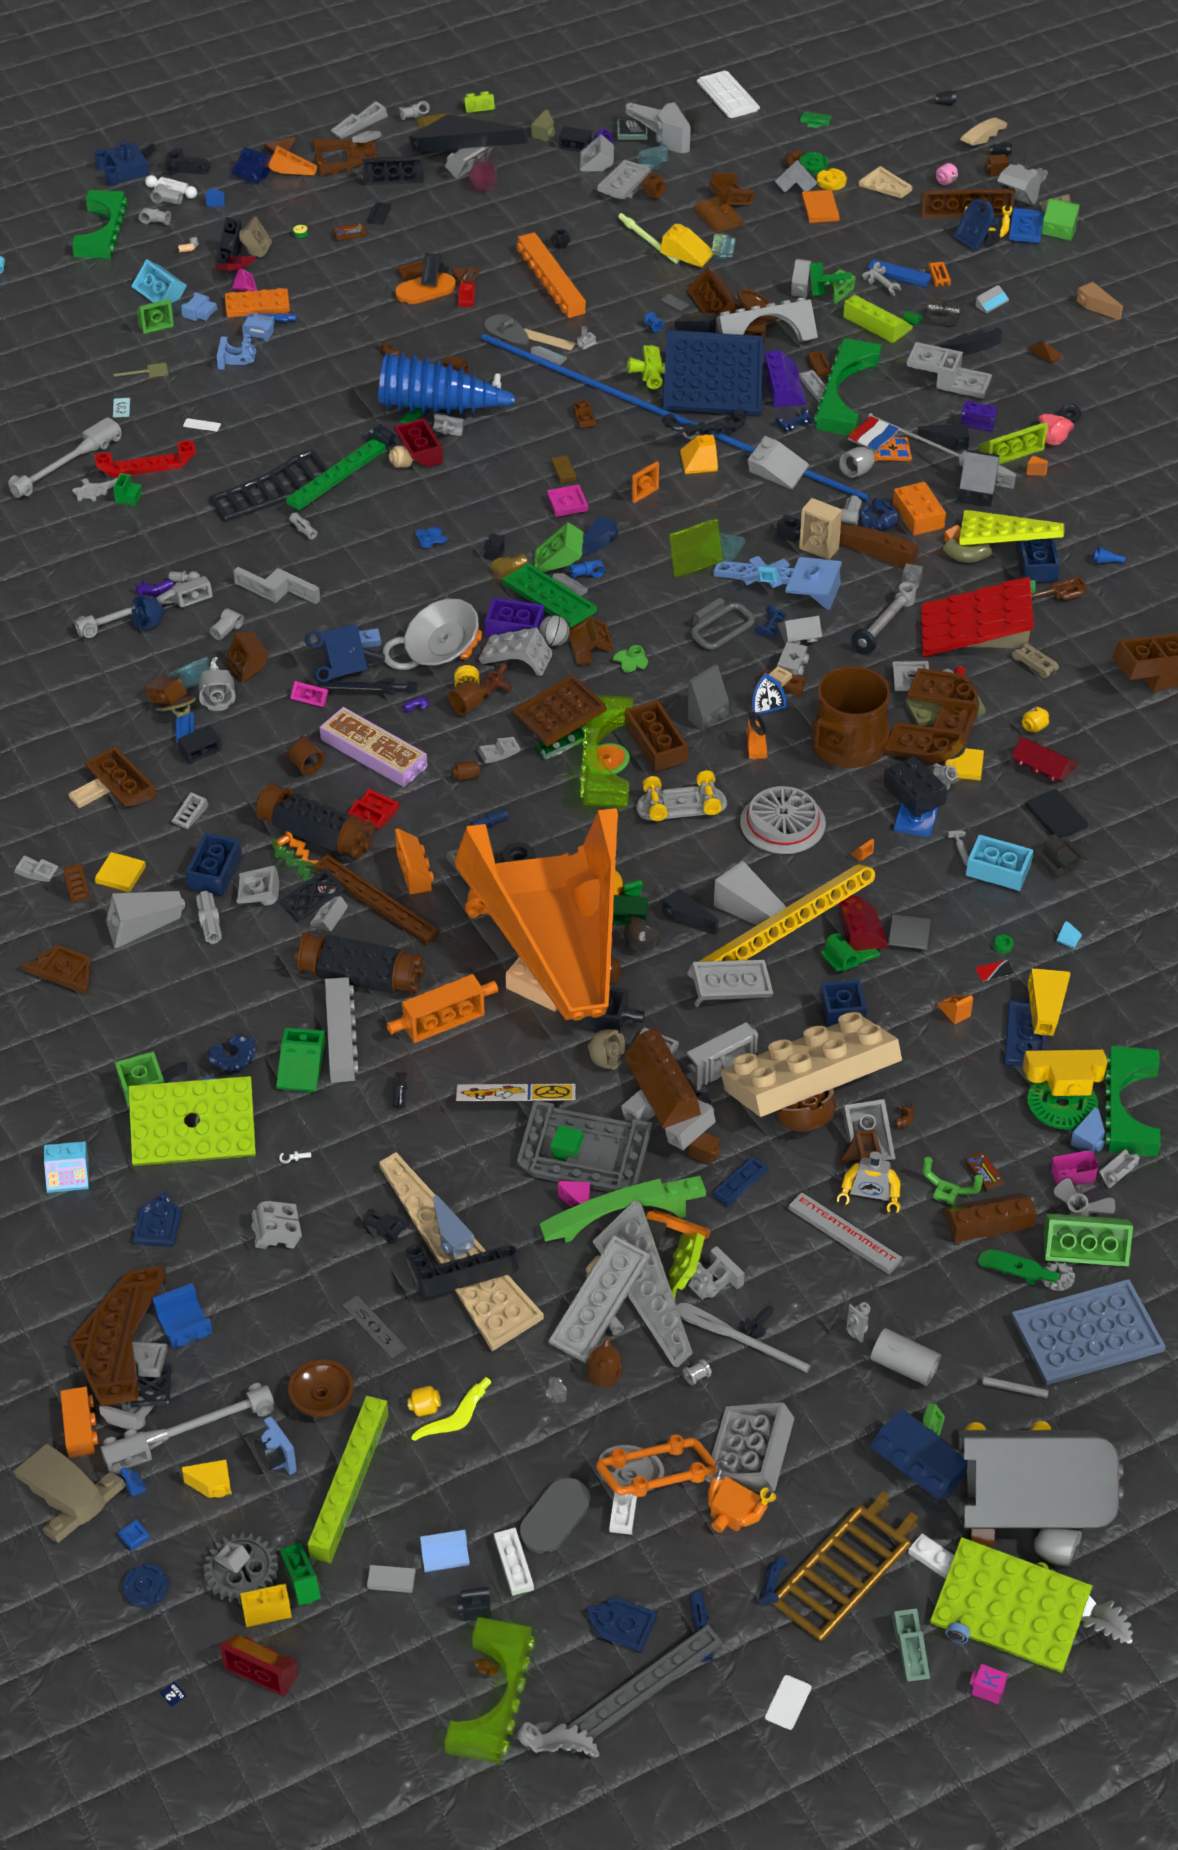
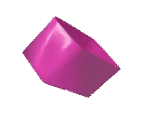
M1091 1151L1052 1158L1051 1173L1056 1185L1066 1178L1071 1179L1073 1185L1095 1182L1098 1163ZM1081 1169L1087 1170V1171H1083V1172H1078V1173H1076L1078 1170H1081Z

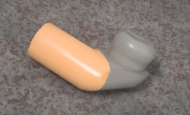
M191 237L189 244L178 245L179 253L193 251L199 245L198 238Z

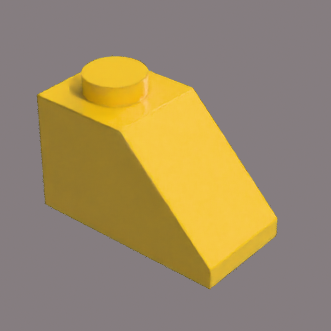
M226 1460L182 1467L184 1482L205 1496L220 1498L231 1494Z

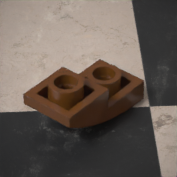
M579 400L572 403L580 428L596 426V419L592 414V407L588 400Z

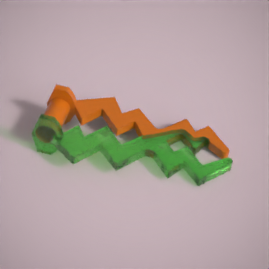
M288 831L285 836L278 840L273 839L272 845L275 850V858H286L285 866H299L297 876L304 875L303 882H307L312 878L309 877L311 870L305 869L306 866H313L312 873L318 872L314 869V865L319 860H308L309 850H304L305 842L294 839ZM288 842L290 844L289 847H298L296 856H302V859H293L294 851H286L287 847L280 846Z

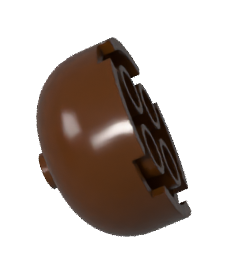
M833 1088L777 1110L778 1120L784 1127L796 1132H810L824 1127L831 1121L836 1111Z

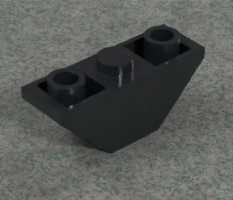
M230 217L225 218L216 263H230V256H238L242 247V242L239 238L240 230H242L241 220Z

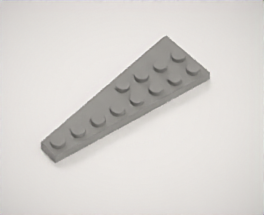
M634 1200L593 1240V1243L602 1255L611 1238L615 1235L650 1254V1259L628 1293V1297L672 1365L679 1367L693 1353L641 1203Z

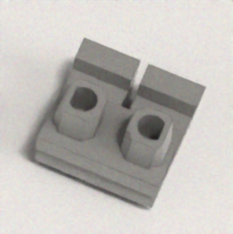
M265 1201L257 1206V1210H253L251 1213L253 1220L251 1226L256 1236L254 1241L256 1248L266 1249L269 1245L276 1246L280 1242L285 1243L287 1248L294 1249L302 1237L296 1204Z

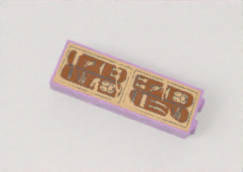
M342 707L320 726L322 741L403 787L412 782L418 774L427 768L426 753L345 707Z

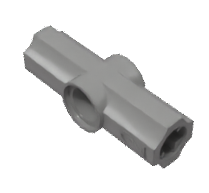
M203 891L196 896L201 928L203 927L205 941L210 944H216L222 939L217 907L215 908L213 894Z

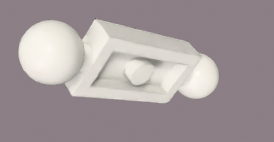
M153 175L148 176L145 180L146 185L150 188L154 187L155 189L158 184H164L168 189L183 192L188 198H194L197 195L195 187H188V184L164 177L157 180Z

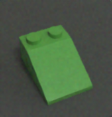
M567 522L535 549L533 566L542 572H547L569 566L573 562L578 561L582 556L584 532Z

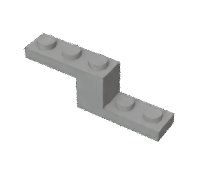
M240 567L233 570L235 584L275 603L288 591L314 604L320 601L319 587L279 568L266 579Z

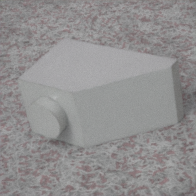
M796 259L791 296L807 298L811 287V261Z

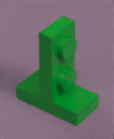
M822 262L810 264L812 296L825 294L824 285L832 284V281L837 280V283H846V279H852L851 272L823 275Z

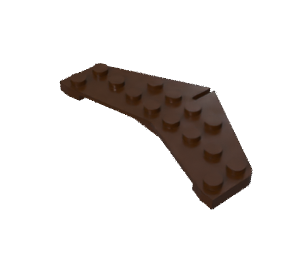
M164 1266L127 1272L71 1338L72 1342L70 1344L101 1405L138 1400L139 1387L132 1336L165 1278L166 1270Z

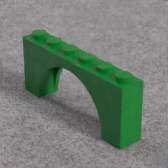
M88 190L86 196L87 211L102 214L110 221L105 227L96 232L75 235L72 243L74 257L111 259L112 252H115L118 234H120V225L123 224V216H125V207L128 206V198H125V191Z
M1111 1046L1110 1054H1106L1109 1069H1106L1105 1081H1108V1085L1105 1087V1097H1108V1100L1105 1102V1112H1108V1116L1105 1118V1128H1108V1132L1105 1134V1144H1108V1153L1120 1154L1124 1149H1127L1128 1153L1132 1155L1158 1157L1160 1128L1144 1125L1132 1118L1123 1108L1119 1094L1127 1085L1134 1081L1145 1078H1157L1159 1050Z

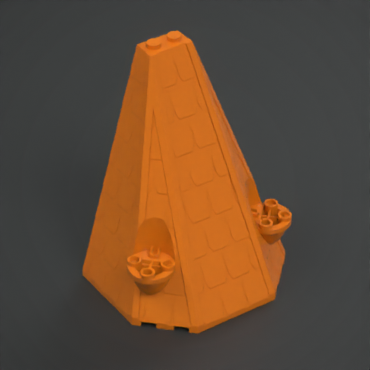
M617 808L598 810L584 844L578 847V852L571 856L567 852L560 856L495 864L486 824L466 827L455 858L457 870L470 886L467 903L465 904V911L468 913V916L475 918L482 914L491 915L494 922L565 1020H581L588 1016L593 1018L605 1015L608 1008L618 822Z

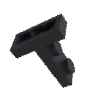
M425 252L421 284L437 287L439 274L448 273L449 266H444V263L441 262L442 255Z

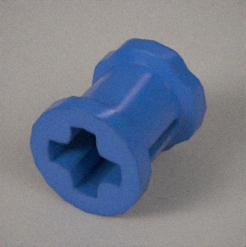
M649 312L645 315L644 323L649 325L653 332H658L663 328V320L658 319L654 312Z

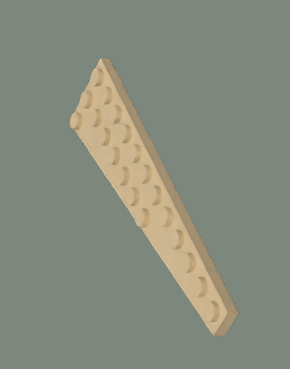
M397 1152L380 1161L381 1170L437 1262L442 1264L453 1261L454 1259L449 1254H445L440 1246L441 1241L434 1211L433 1196L435 1194ZM474 1238V1248L456 1259L485 1252L486 1250ZM509 1275L455 1290L492 1351L544 1319V1314Z

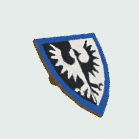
M764 673L753 692L752 712L763 714L787 708L785 693L781 685L774 677Z

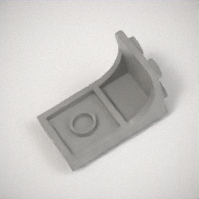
M536 627L490 636L479 657V661L481 664L508 659H519L528 663L537 676H542L552 657V651Z

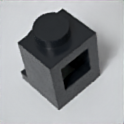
M493 533L488 536V540L486 539L484 544L486 552L483 559L500 562L505 552L504 536Z

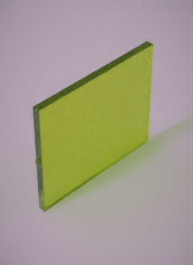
M717 518L669 535L675 578L724 562Z

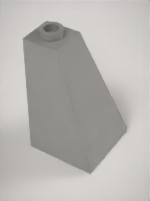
M743 861L715 880L714 906L755 925H759L786 908Z
M180 892L112 894L106 922L114 948H119L179 919L182 910L185 909V901L181 898Z

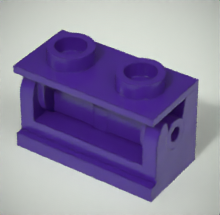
M965 401L962 409L961 424H967L968 428L993 432L998 407Z

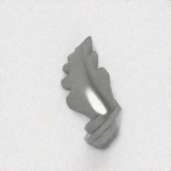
M1089 1596L1081 1621H1084L1083 1626L1090 1627L1094 1624V1631L1098 1632L1104 1628L1105 1636H1109L1112 1633L1114 1640L1119 1638L1121 1643L1131 1644L1133 1632L1128 1630L1131 1624L1124 1622L1127 1619V1615L1118 1616L1122 1608L1120 1606L1112 1608L1114 1605L1113 1600L1098 1605Z
M526 1722L518 1730L520 1742L524 1746H530L535 1753L540 1751L554 1752L559 1748L570 1751L574 1748L577 1752L583 1750L585 1754H590L595 1758L599 1756L597 1745L595 1743L592 1744L593 1738L591 1736L586 1737V1730L577 1733V1725L566 1729V1724H559L550 1732L541 1734L535 1725Z

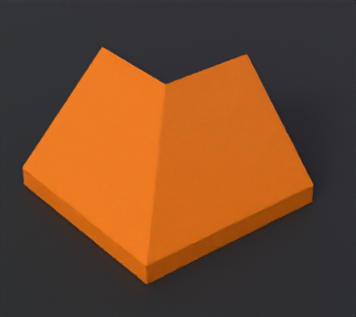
M656 461L633 473V503L659 489V462Z

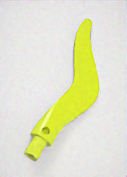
M485 1377L479 1384H475L468 1391L452 1416L425 1425L412 1435V1440L416 1441L427 1435L451 1432L464 1428L469 1423L478 1400L486 1393L485 1389L491 1384V1381Z

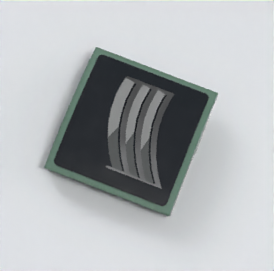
M617 119L618 140H647L646 125L636 119Z

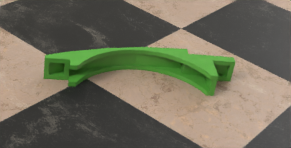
M700 1176L663 1184L660 1179L625 1187L588 1200L540 1223V1228L545 1241L564 1238L565 1243L571 1242L589 1223L612 1211L627 1208L634 1200L639 1201L642 1206L663 1208L676 1214L679 1218L686 1217V1200L706 1196V1189Z

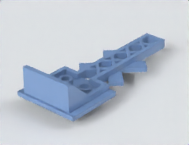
M759 556L749 559L750 564L718 560L714 569V577L741 579L746 585H749L755 581H760L759 566L774 567L779 572V578L777 583L768 582L772 588L781 584H787L786 593L809 595L824 608L830 610L841 584L840 568L842 561L799 557L795 568H788L790 566L785 559L767 566Z

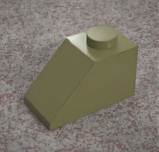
M545 110L531 124V137L547 142L554 136L555 128L549 111Z

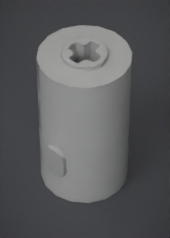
M884 1328L871 1354L872 1361L925 1386L930 1383L935 1375L941 1359L940 1353L887 1328Z

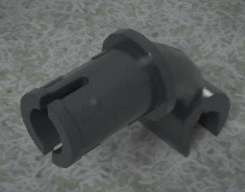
M396 1072L395 1083L392 1086V1107L398 1108L399 1099L400 1108L405 1107V1091L408 1089L406 1082L407 1072Z

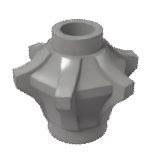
M937 763L933 765L932 773L947 786V790L950 789L951 782L957 778L956 769L953 766H941Z

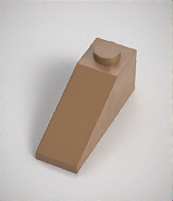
M1094 282L1078 288L1076 301L1083 307L1118 320L1121 319L1123 306Z

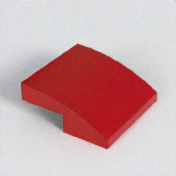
M368 788L361 800L357 799L347 814L350 816L356 815L363 822L371 821L375 829L378 830L390 820L400 805L398 802Z

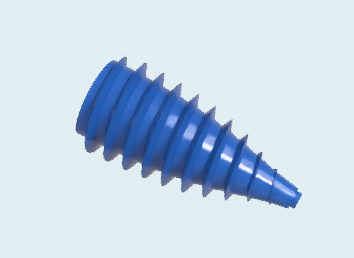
M404 349L400 356L392 355L391 351L389 354H385L379 382L378 403H384L388 412L393 405H397L399 413L403 411L404 407H409L412 415L417 408H421L424 416L429 409H434L435 414H439L442 409H446L448 416H450L454 409H458L462 416L465 409L469 408L475 413L477 408L485 407L488 409V407L514 405L515 395L486 383V379L481 381L475 378V372L471 376L465 374L463 366L459 371H456L452 368L451 362L447 367L441 366L439 358L433 364L429 362L428 355L423 361L417 360L416 352L412 358H406Z

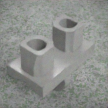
M435 414L433 431L442 432L445 435L462 436L464 419Z

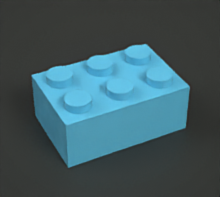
M979 835L968 859L966 876L1020 891L1031 867L1033 850Z

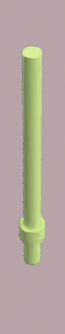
M622 213L619 214L618 218L624 222L626 227L633 229L656 249L661 250V244L636 225L634 220L627 218ZM665 255L675 264L679 263L680 261L679 259Z

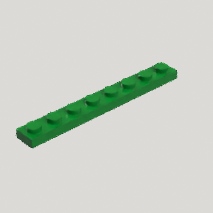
M371 439L287 497L286 503L300 511L386 451V445Z

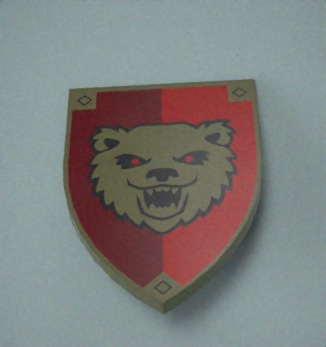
M185 696L172 705L165 704L157 707L156 711L172 710L173 714L179 718L190 714V703L194 702L196 698L195 696ZM186 706L183 712L176 711V708Z

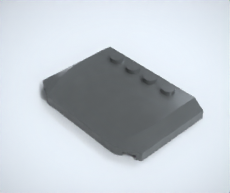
M534 1100L517 1158V1165L535 1178L556 1182H590V1188L607 1192L637 1185L653 1123L633 1119L631 1123L554 1108L552 1103ZM559 1125L583 1131L585 1138L576 1159L568 1157L566 1162L554 1159L550 1146Z

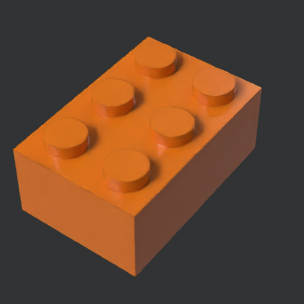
M925 481L894 489L893 506L899 511L901 518L913 536L944 528L946 512Z

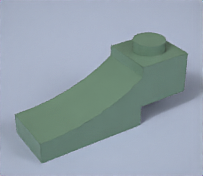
M917 1608L892 1612L894 1631L899 1645L906 1682L930 1679L923 1632L920 1629Z

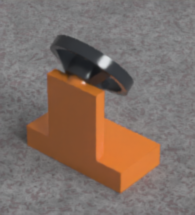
M754 711L749 714L748 726L746 728L749 759L767 758L766 726L760 715Z

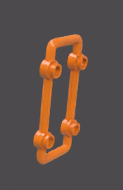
M672 1435L665 1444L627 1453L621 1448H615L610 1452L609 1457L601 1458L596 1463L597 1470L616 1494L622 1496L633 1494L637 1497H643L650 1489L687 1480L701 1483L705 1480V1476L717 1472L715 1467L716 1461L700 1441L695 1438L683 1439L679 1435ZM693 1447L708 1465L705 1467L702 1463L695 1462L686 1472L648 1481L643 1476H636L631 1481V1485L620 1486L606 1467L612 1466L619 1469L625 1467L628 1461L666 1452L672 1455H680L683 1453V1449Z

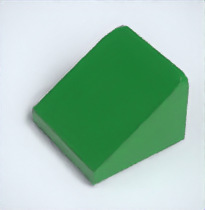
M904 311L903 320L916 326L924 317V315L912 311Z

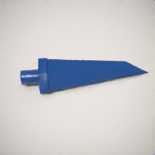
M254 314L246 315V316H243V317H246V318H248V316L253 317ZM258 314L269 317L274 316L276 321H297V314Z

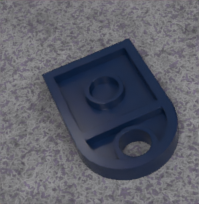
M977 199L972 201L968 205L953 236L978 251L994 219L992 205L986 200ZM984 204L985 210L981 212V206Z

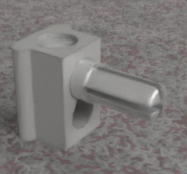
M583 326L582 335L577 338L576 344L582 350H585L597 344L596 336L591 332L587 333V327Z

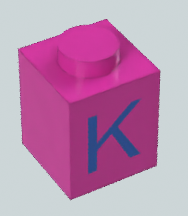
M981 1664L979 1671H974L971 1677L970 1684L973 1685L972 1695L999 1704L1006 1686L1008 1674Z

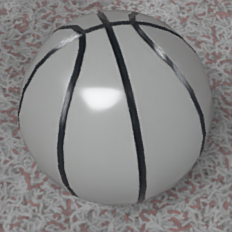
M548 616L539 626V632L549 646H560L569 637V625L560 616Z

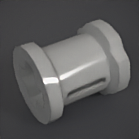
M700 1359L698 1364L690 1368L685 1367L683 1369L684 1377L691 1386L704 1377H710L712 1373L710 1366L704 1359Z

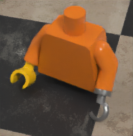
M719 1459L715 1464L717 1473H714L708 1489V1506L711 1508V1517L715 1519L711 1527L718 1533H722L726 1526L734 1531H739L742 1527L759 1522L768 1508L767 1503L775 1501L776 1494L772 1493L769 1498H766L769 1488H763L759 1496L730 1478H724V1475H722L724 1470L719 1467V1462L722 1461L726 1465H728V1462L725 1459Z

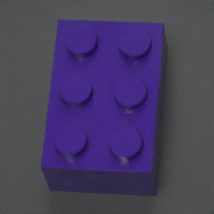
M493 598L485 619V636L490 637L495 634H505L507 632L536 627L539 630V626L544 620V605Z

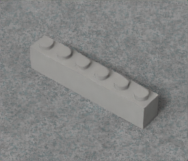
M349 977L325 979L331 1083L355 1081V1073H358V1061H354V1057H357V1045H353V1042H357L356 1030H352V1027H356L355 1015H351V1012H355L354 1000H350V997H354L353 985H349Z

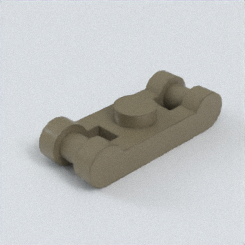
M1027 643L1012 653L1015 660H1021L1039 672L1042 678H1047L1051 672L1054 673L1059 668L1054 660Z

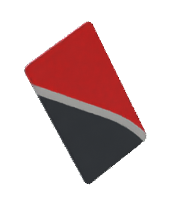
M1008 960L975 968L982 981L1014 974Z

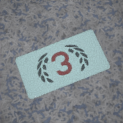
M130 398L114 399L113 417H129Z

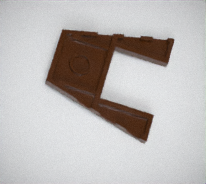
M313 139L315 152L345 149L347 161L319 164L321 178H324L325 174L332 173V175L339 174L340 170H353L355 166L360 165V167H363L362 158H378L374 141L356 143L352 140Z

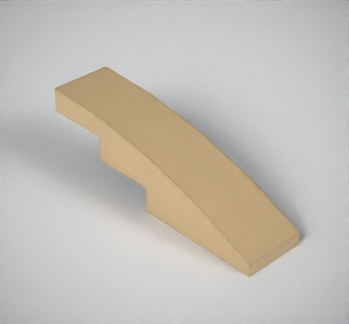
M998 118L988 119L970 129L961 137V140L971 145L987 143L989 137L997 136L998 130L1006 129L1007 122Z

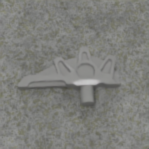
M85 478L82 480L83 486L73 488L72 492L77 496L78 501H82L83 498L96 501L97 496L107 494V491L114 486L117 478L99 484L90 483Z

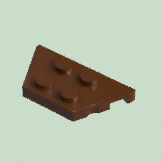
M56 945L50 948L49 951L37 955L35 961L29 964L24 962L22 970L87 995L92 962L89 956Z

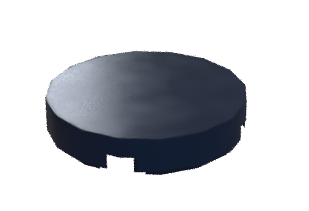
M142 1564L141 1567H134L126 1574L122 1584L127 1601L140 1608L157 1605L166 1597L169 1589L168 1578L165 1572L153 1564Z

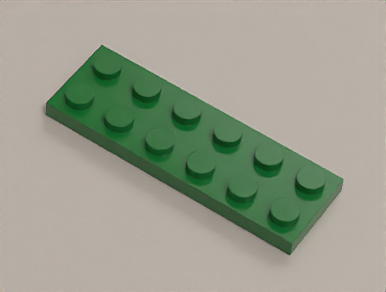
M529 563L502 578L503 585L531 603L544 605L545 612L564 618L570 628L597 612L596 605Z

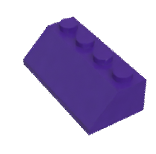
M781 350L764 351V370L773 406L806 405L796 362Z

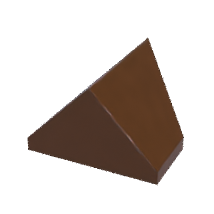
M876 1130L855 1131L854 1138L838 1164L860 1163L861 1158H869L871 1152L881 1153Z

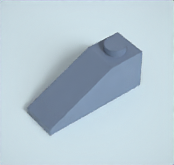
M435 1195L433 1196L434 1211L441 1241L440 1246L445 1254H449L455 1260L474 1248V1235L439 1196Z

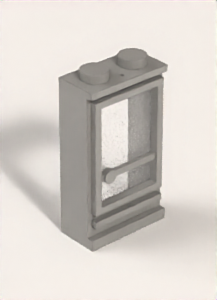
M746 1022L688 1051L687 1056L696 1067L693 1064L687 1065L690 1071L686 1075L687 1080L696 1090H699L701 1085H707L708 1082L722 1077L721 1069L733 1065L735 1057L742 1054L757 1055V1031Z

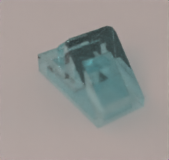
M666 145L638 152V164L650 167L651 169L659 170V163L668 161V147Z

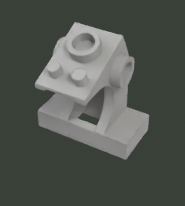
M716 1246L710 1250V1263L712 1265L708 1269H704L702 1264L698 1262L697 1270L688 1284L701 1299L712 1298L729 1283L736 1289L744 1285V1272Z

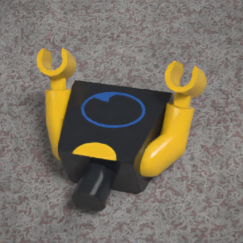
M1005 205L1003 206V218L1002 216H994L993 222L982 243L992 246L994 243H999L1000 238L1005 236L1009 230V216L1012 213L1011 206L1010 211H1005Z

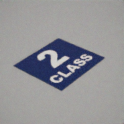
M175 1681L159 1692L171 1707L187 1696Z

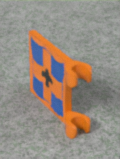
M893 437L877 453L874 452V462L878 460L911 461L912 457L908 438Z

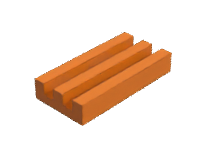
M944 262L928 263V269L930 274H932L931 277L934 285L938 286L939 283L941 286H944V283L950 285L951 280ZM938 266H940L945 279L942 278L941 271Z

